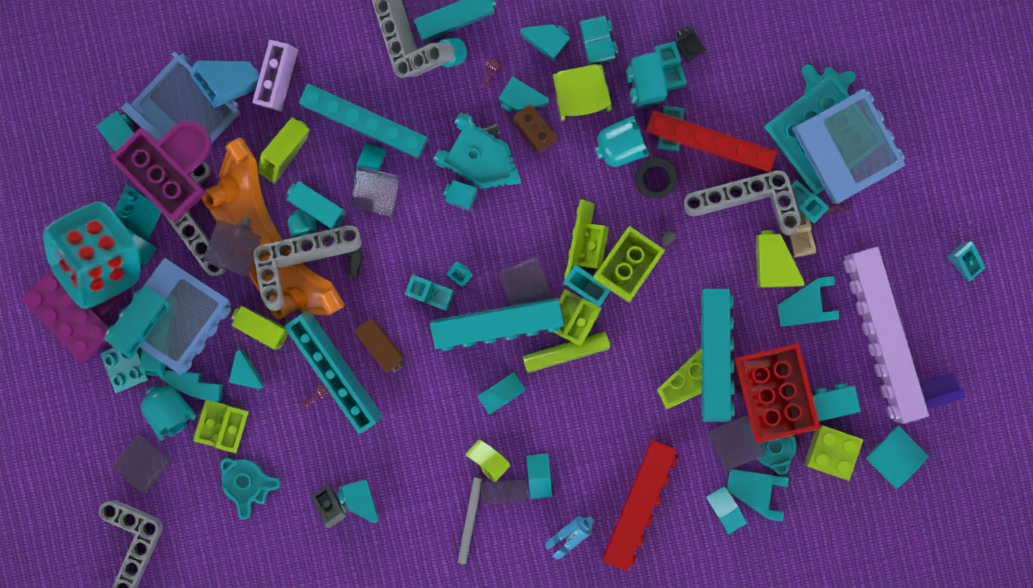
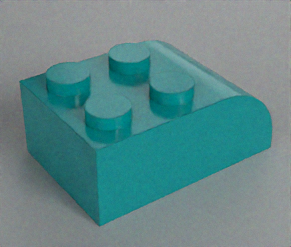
M659 52L632 59L626 70L627 82L632 84L630 91L631 104H635L636 109L661 105L667 97Z

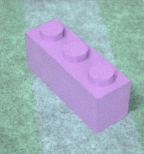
M269 40L252 103L282 112L298 53L297 48L289 44Z

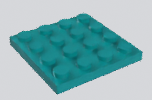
M833 73L763 126L773 142L815 195H818L824 188L791 127L809 120L849 97V94ZM855 103L824 120V125L848 169H851L883 144L876 130Z

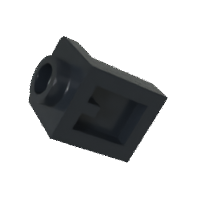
M694 27L681 29L676 33L678 37L674 40L687 63L706 52V48L696 35Z

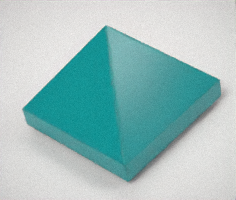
M458 261L447 272V275L462 288L473 276L469 268Z

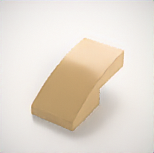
M800 212L801 223L798 231L793 235H789L794 258L816 253L810 220ZM786 220L787 227L793 228L796 226L793 220Z

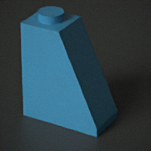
M197 61L190 72L191 77L214 108L255 91L260 76L258 70L248 61Z

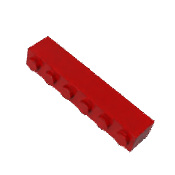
M654 110L650 113L644 131L646 134L764 173L771 172L777 154L775 150Z
M653 439L650 440L602 556L603 562L625 571L629 567H633L637 555H634L637 546L641 547L645 539L643 531L645 527L650 526L654 515L651 514L653 507H658L662 495L659 494L662 486L666 487L670 475L667 473L670 466L674 467L679 455L676 454L677 450Z

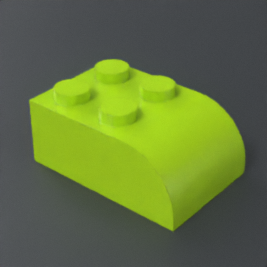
M629 226L593 279L629 303L665 250Z

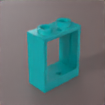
M299 181L297 184L293 183L287 192V195H289L288 201L331 229L338 228L347 214L343 209Z

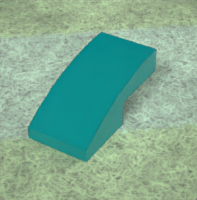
M675 41L654 47L655 52L660 54L666 91L686 87L687 82Z
M798 180L791 185L798 211L815 224L829 207L818 196L806 189Z
M412 275L404 295L448 311L455 291Z

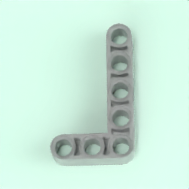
M372 0L394 72L398 77L419 76L453 59L454 49L447 42L432 43L417 50L402 0Z
M205 162L200 164L204 166L205 170L202 176H196L195 170L190 174L200 185L208 180L211 175V168ZM189 211L176 223L168 219L209 275L221 276L226 272L227 264ZM192 225L195 233L193 236L187 237L185 230L188 226ZM205 243L208 250L205 254L201 255L198 252V247L200 244ZM215 260H218L220 263V269L217 272L211 270V263Z
M773 171L692 192L684 200L685 212L689 216H699L771 197L778 225L783 234H795L801 223L789 178L783 171ZM774 179H781L784 185L777 187L772 181ZM759 184L763 190L754 192L751 186ZM732 190H739L742 195L735 198L731 196L730 192ZM712 195H717L720 197L721 201L718 203H712L709 200V197ZM780 199H786L789 201L790 205L788 207H782L779 205L778 201ZM695 200L700 206L693 209L688 206V203ZM791 219L795 222L796 226L789 228L784 224V221Z
M344 226L257 247L254 251V261L261 297L269 310L277 311L285 303L279 268L356 251L362 244L358 229L354 226ZM356 236L353 241H346L347 237ZM327 241H334L331 246H324ZM306 246H313L311 250L303 251ZM291 250L288 256H282L284 251ZM270 255L268 260L261 261L263 256ZM268 275H274L272 280L264 281ZM278 295L275 301H268L270 296Z
M110 500L99 508L101 519L136 534L112 588H120L121 583L127 584L129 588H137L160 537L163 525L161 520L120 501ZM108 505H112L115 508L114 516H110L107 513ZM128 514H132L135 517L134 525L127 522ZM147 523L154 524L155 532L153 534L147 531ZM139 543L146 545V553L139 552ZM130 563L137 565V573H132L129 570Z

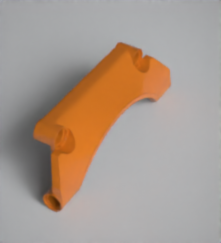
M240 137L226 145L227 152L218 175L221 181L217 185L206 189L207 193L202 197V200L260 292L254 251L261 245L282 241L283 239L275 228L265 206L259 184L257 161L243 138ZM244 217H249L251 221L249 227L252 230L251 232L247 230L240 232L236 230V225ZM291 250L284 251L282 256H288ZM270 255L263 256L261 261L268 260ZM303 263L279 268L285 303L277 311L270 310L276 319H282L299 308L303 313L310 310L315 315H331L345 306L333 284L314 273ZM268 275L264 281L272 280L274 275ZM278 295L270 296L268 301H275Z

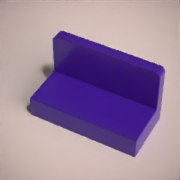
M954 373L919 382L927 410L966 398L964 389H959Z

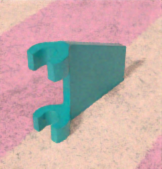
M834 276L818 278L778 305L780 327L840 319L839 311L823 312L820 287L835 285Z
M730 469L727 491L767 519L783 522V511L769 510L772 485L788 487L789 478Z

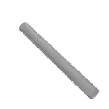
M478 477L473 479L458 563L466 564L482 484V478Z

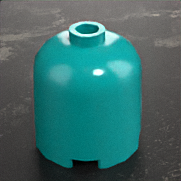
M634 116L606 127L598 134V146L595 147L598 158H604L608 165L617 167L649 156L639 126L635 123Z
M155 385L145 392L147 396L142 400L141 412L160 441L164 440V435L166 434L172 437L188 426L186 423L188 419L194 420L196 418L194 411L174 387L169 385L157 387Z

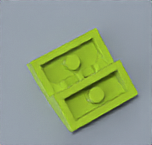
M565 289L560 298L564 326L554 333L581 347L602 308Z
M204 400L193 441L236 453L249 412L220 402Z

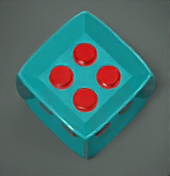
M95 202L79 208L54 221L44 230L43 240L48 263L60 284L81 308H91L129 289L139 280L141 272L137 246L129 231L105 203Z

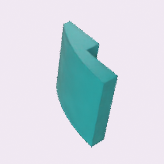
M897 426L881 443L876 445L866 459L895 489H898L918 470L929 456L900 426Z

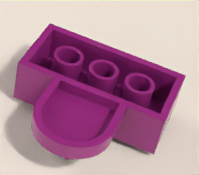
M183 121L174 125L159 141L146 129L140 127L109 157L172 222L176 223L207 193L190 175L208 157L211 150V138L208 131L196 122Z
M51 270L21 300L80 362H88L108 343L105 340L106 332L112 325L104 316L120 302L125 291L103 303L83 309L69 296Z

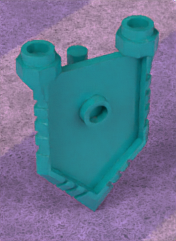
M460 113L454 124L458 125L457 128L462 130L450 153L446 150H438L433 158L436 165L441 168H451L453 172L459 173L461 177L464 176L466 180L472 181L474 185L481 189L490 188L493 185L498 187V185L505 186V184L522 183L518 171L515 169V163L512 162L514 160L510 156L511 152L508 144L494 138V135L488 134L489 132L486 130L483 131L481 127H476L472 116L469 114Z

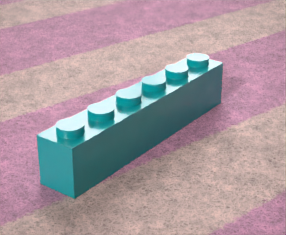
M307 84L299 101V104L308 110L417 159H420L428 141L426 136L310 84Z
M703 289L701 292L702 422H729L731 416H734L735 413L734 403H731V395H734V382L730 381V373H734V360H730V351L734 350V339L730 338V330H733L734 319L730 317V308H733V295H730L729 289Z
M560 298L436 319L432 320L430 327L435 349L441 348V351H448L454 349L455 345L462 344V347L474 346L475 342L483 341L484 344L496 342V338L500 337L510 340L517 338V334L526 333V336H533L539 334L540 330L547 329L548 332L559 331L560 327L564 326V318Z
M307 310L284 326L358 434L376 424L383 417L310 310Z

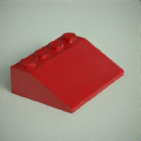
M799 343L734 358L755 444L821 429Z

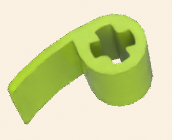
M478 440L465 454L466 457L481 466L483 473L494 482L510 467L509 462L501 454L482 440Z

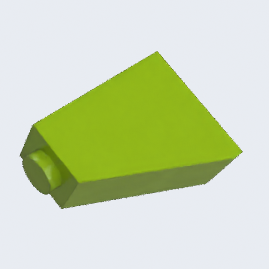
M292 117L261 153L258 173L273 184L278 181L307 140L310 129L307 128L305 123L300 120L297 121Z
M774 230L761 231V235L756 236L757 287L804 286V280L781 234H775Z
M241 306L240 309L236 308L231 317L233 327L273 349H281L289 334L283 325L246 306Z

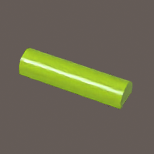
M601 332L586 337L581 347L573 342H568L522 357L527 372L531 373L609 350L610 343L606 332Z

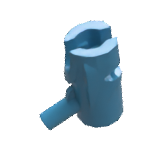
M590 516L587 518L576 517L546 542L547 550L559 541L567 539L564 546L553 555L555 559L562 558L591 535V525L594 524V519Z

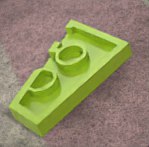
M701 348L657 389L666 410L702 394Z

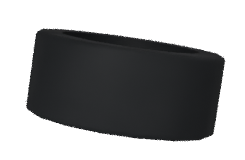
M655 157L646 160L636 172L635 182L637 189L649 199L665 198L673 191L677 183V173L674 166L664 158ZM660 166L667 171L669 182L663 190L652 191L646 187L643 178L648 168Z

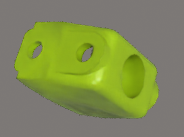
M594 64L552 74L561 122L565 121V116L586 115L605 108L607 112H611V102L602 65Z

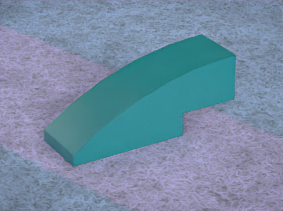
M165 369L164 377H159L170 386L187 395L207 401H222L223 384L202 382L203 373L183 372L181 375H178L174 370Z

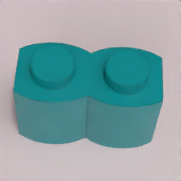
M605 16L580 21V30L589 65L614 60L615 54H618L616 42L611 41L610 33H613L611 21L606 20Z

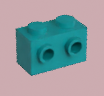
M841 383L835 385L833 390L827 391L826 387L813 390L814 394H812L819 421L861 412L855 386Z

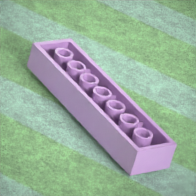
M875 247L844 256V269L846 273L850 274L852 280L849 282L850 289L853 294H856L858 300L856 302V309L864 320L862 329L865 336L868 335L871 343L868 344V349L871 356L875 357L877 363L874 365L877 377H881L883 383L880 387L883 397L887 398L889 403L887 412L890 419L904 424L928 417L927 407L879 248Z

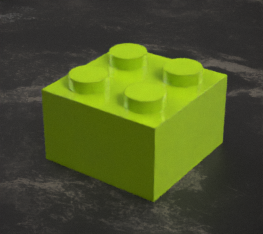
M820 425L821 429L814 432L804 465L850 481L863 439Z

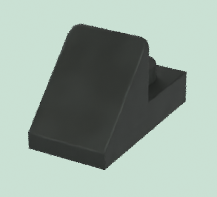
M329 484L311 496L324 525L328 529L346 517L345 513L347 510L343 505H340L336 493Z

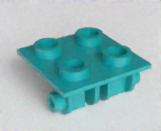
M128 184L114 210V213L123 225L129 227L145 240L149 239L162 213L148 197Z
M115 347L100 353L115 394L150 380V375H143L138 369L141 358L139 348L131 358Z

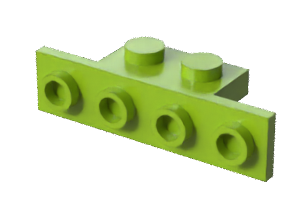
M580 199L577 208L576 224L573 229V239L568 254L569 260L564 275L565 279L575 265L581 269L583 267L599 269L603 262L609 227L591 224L595 203Z

